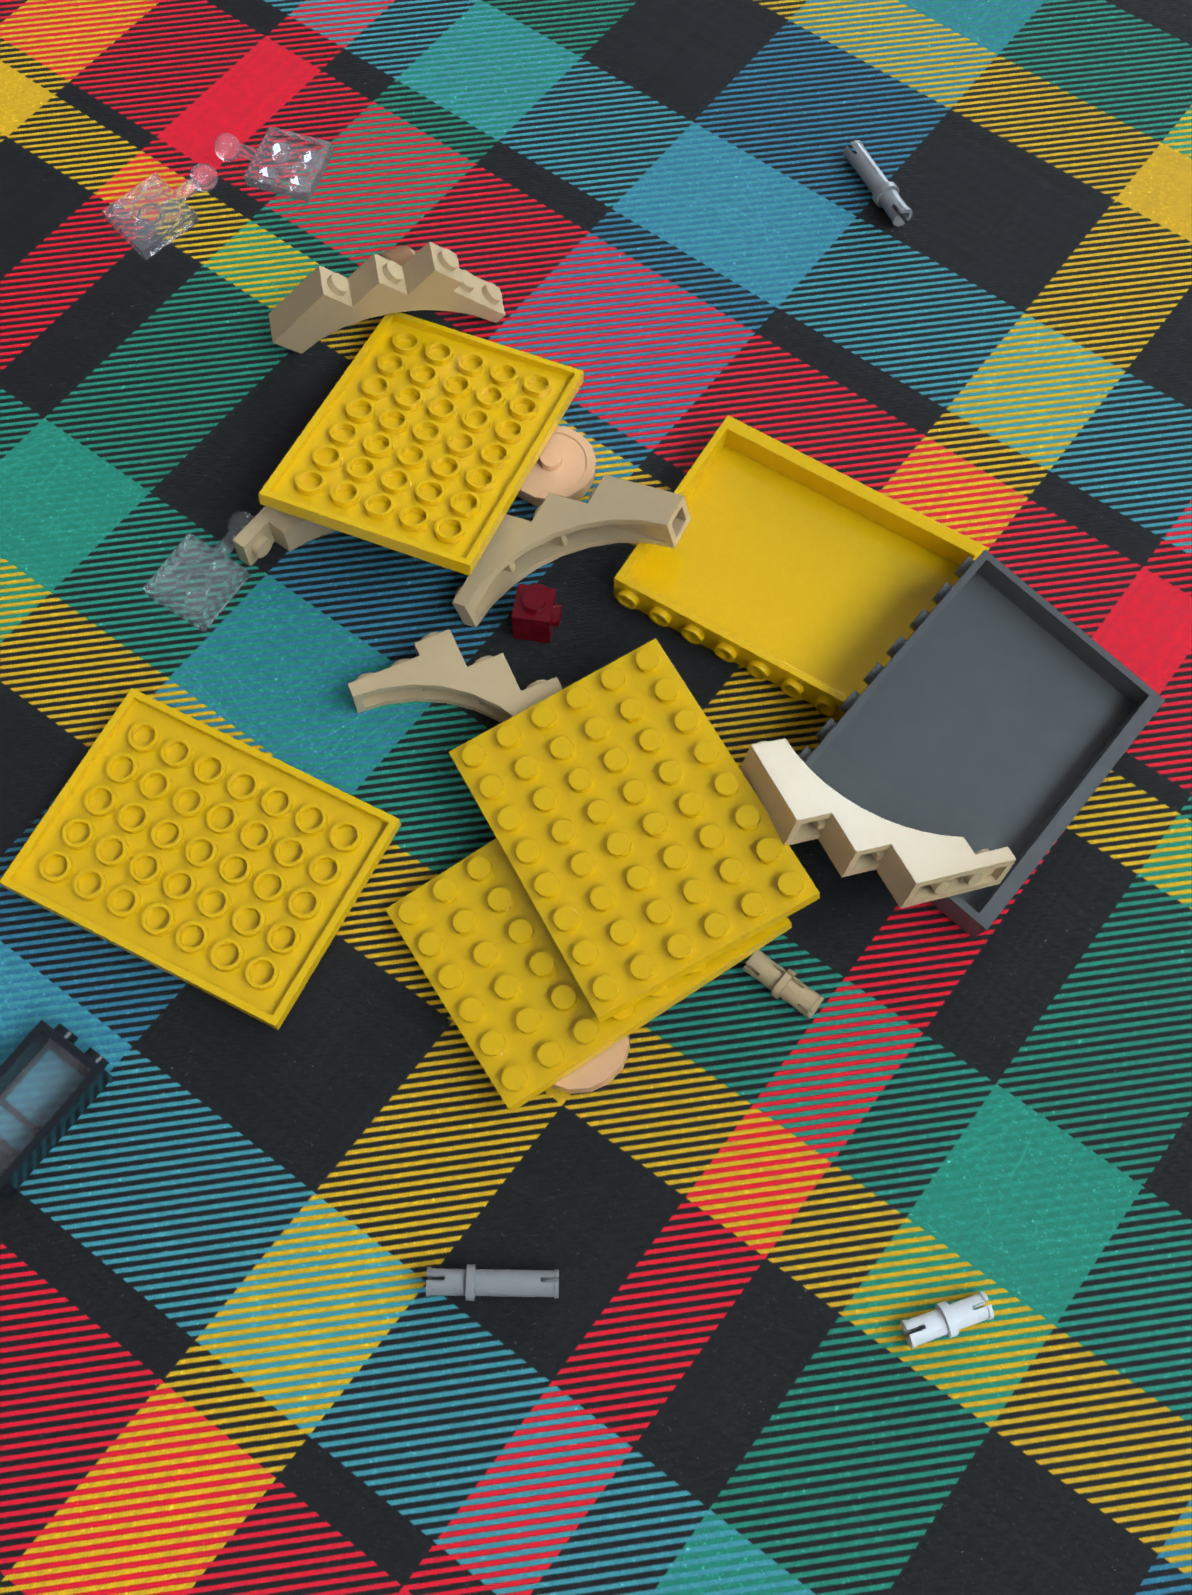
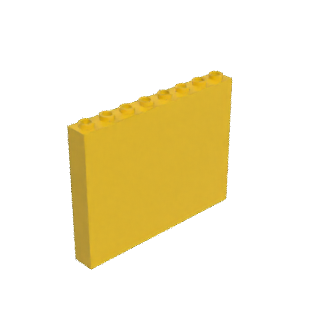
M728 415L674 491L676 494L684 495L691 517L675 548L649 543H638L614 577V597L624 607L629 609L636 608L647 614L656 624L662 627L669 626L680 632L689 642L708 647L722 660L735 662L743 666L755 678L760 680L767 679L778 685L788 696L802 698L813 704L823 715L835 716L840 719L844 712L839 707L854 690L861 694L868 685L862 680L877 663L883 667L888 663L891 657L886 652L901 635L906 640L911 636L914 631L909 625L923 609H926L929 613L934 609L937 604L931 599L946 582L951 586L956 583L959 578L954 575V572L968 556L976 560L984 550L988 551L989 548Z

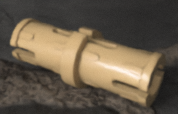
M760 949L752 954L743 967V971L756 978L772 991L770 995L776 999L782 998L806 1016L807 1019L814 1015L825 999L796 978V972L791 969H784Z

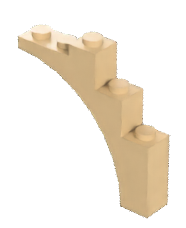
M429 241L403 266L375 253L348 278L318 266L269 313L273 343L302 354L319 340L343 327L368 318L396 312L417 310L452 311L474 315L497 323L506 315L499 287L472 275L466 270L460 269L457 254Z
M604 475L598 487L592 490L588 503L549 493L543 504L536 509L532 521L508 514L505 515L471 575L458 588L452 603L462 622L476 628L490 608L513 585L536 569L562 556L590 547L615 543H649L675 548L691 520L684 495L609 475Z
M450 629L441 633H429L421 641L415 642L417 657L398 660L391 667L377 673L369 672L362 674L354 682L348 684L358 713L390 704L416 701L447 703L475 710L501 723L563 689L558 678L555 677L550 680H537L521 691L503 653L496 656L481 657L473 665L467 667Z

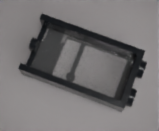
M41 1020L0 1066V1196L8 1200L15 1196L19 1186L108 1083L111 1084L115 1079L104 1070L109 1062L91 1047L85 1053L74 1046V1043L79 1038L60 1023L53 1029Z

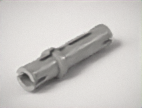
M860 140L851 142L850 144L857 153L855 155L846 146L843 152L844 157L872 192L874 203L879 208L885 210L893 225L896 227L904 225L905 222L900 217L899 212L908 221L911 219L913 212L900 197L899 188L894 182H889Z
M467 1264L466 1269L427 1267L426 1297L465 1296L466 1301H475V1296L554 1297V1299H558L559 1269H476V1264Z

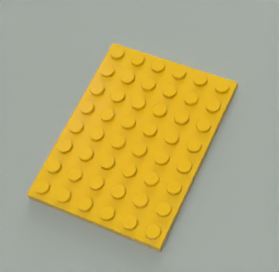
M405 313L386 314L258 493L260 504L470 576L584 381V371Z
M656 638L449 751L451 758L600 1023L820 899V892L789 844L783 846L764 805Z
M131 688L1 878L0 884L17 895L279 1030L399 830L401 822L400 819Z
M497 838L385 909L510 1112L515 1111L792 928L791 921L786 917L600 1023Z

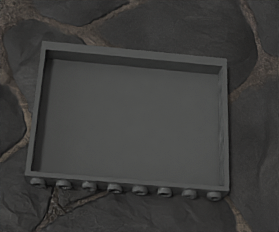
M984 550L976 560H973L970 556L966 558L954 572V575L959 578L956 583L951 586L946 582L931 599L937 604L930 613L923 609L909 625L914 631L911 636L906 640L901 635L886 652L891 657L884 667L877 663L862 680L868 685L861 694L854 690L839 707L844 712L843 716L837 723L830 718L815 735L820 740L815 749L812 751L806 746L798 755L827 785L851 802L881 818L922 832L964 837L974 853L982 849H989L991 851L1009 847L1016 857V861L1000 884L930 901L972 938L988 930L1165 701L1164 698L987 550Z

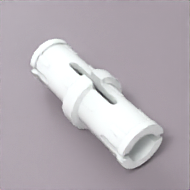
M980 1291L975 1295L949 1305L946 1301L936 1304V1309L908 1320H902L900 1324L904 1335L921 1329V1331L909 1335V1338L906 1339L907 1344L911 1349H914L918 1345L944 1335L948 1338L958 1336L960 1329L985 1320L994 1319V1311L991 1304L973 1310L985 1305V1302L989 1300L984 1291Z

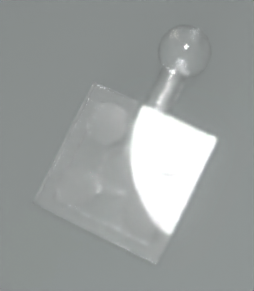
M272 126L269 127L259 148L240 144L238 138L230 133L219 135L214 142V151L221 160L233 161L237 158L251 161L244 175L247 186L306 202L310 201L334 153L332 142Z
M197 164L191 171L190 179L175 190L155 172L102 210V213L117 232L147 260L199 222L196 212L185 200L198 190L204 192L212 190L218 181L217 172L209 164Z
M247 512L233 514L228 520V533L215 548L188 533L142 588L145 594L199 630L205 632L250 577L247 569L228 558V555L235 548L232 540L254 517Z

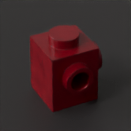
M532 583L530 585L518 584L512 612L514 639L551 644L554 626H560L563 608L562 604H557L556 589L548 588L539 583Z

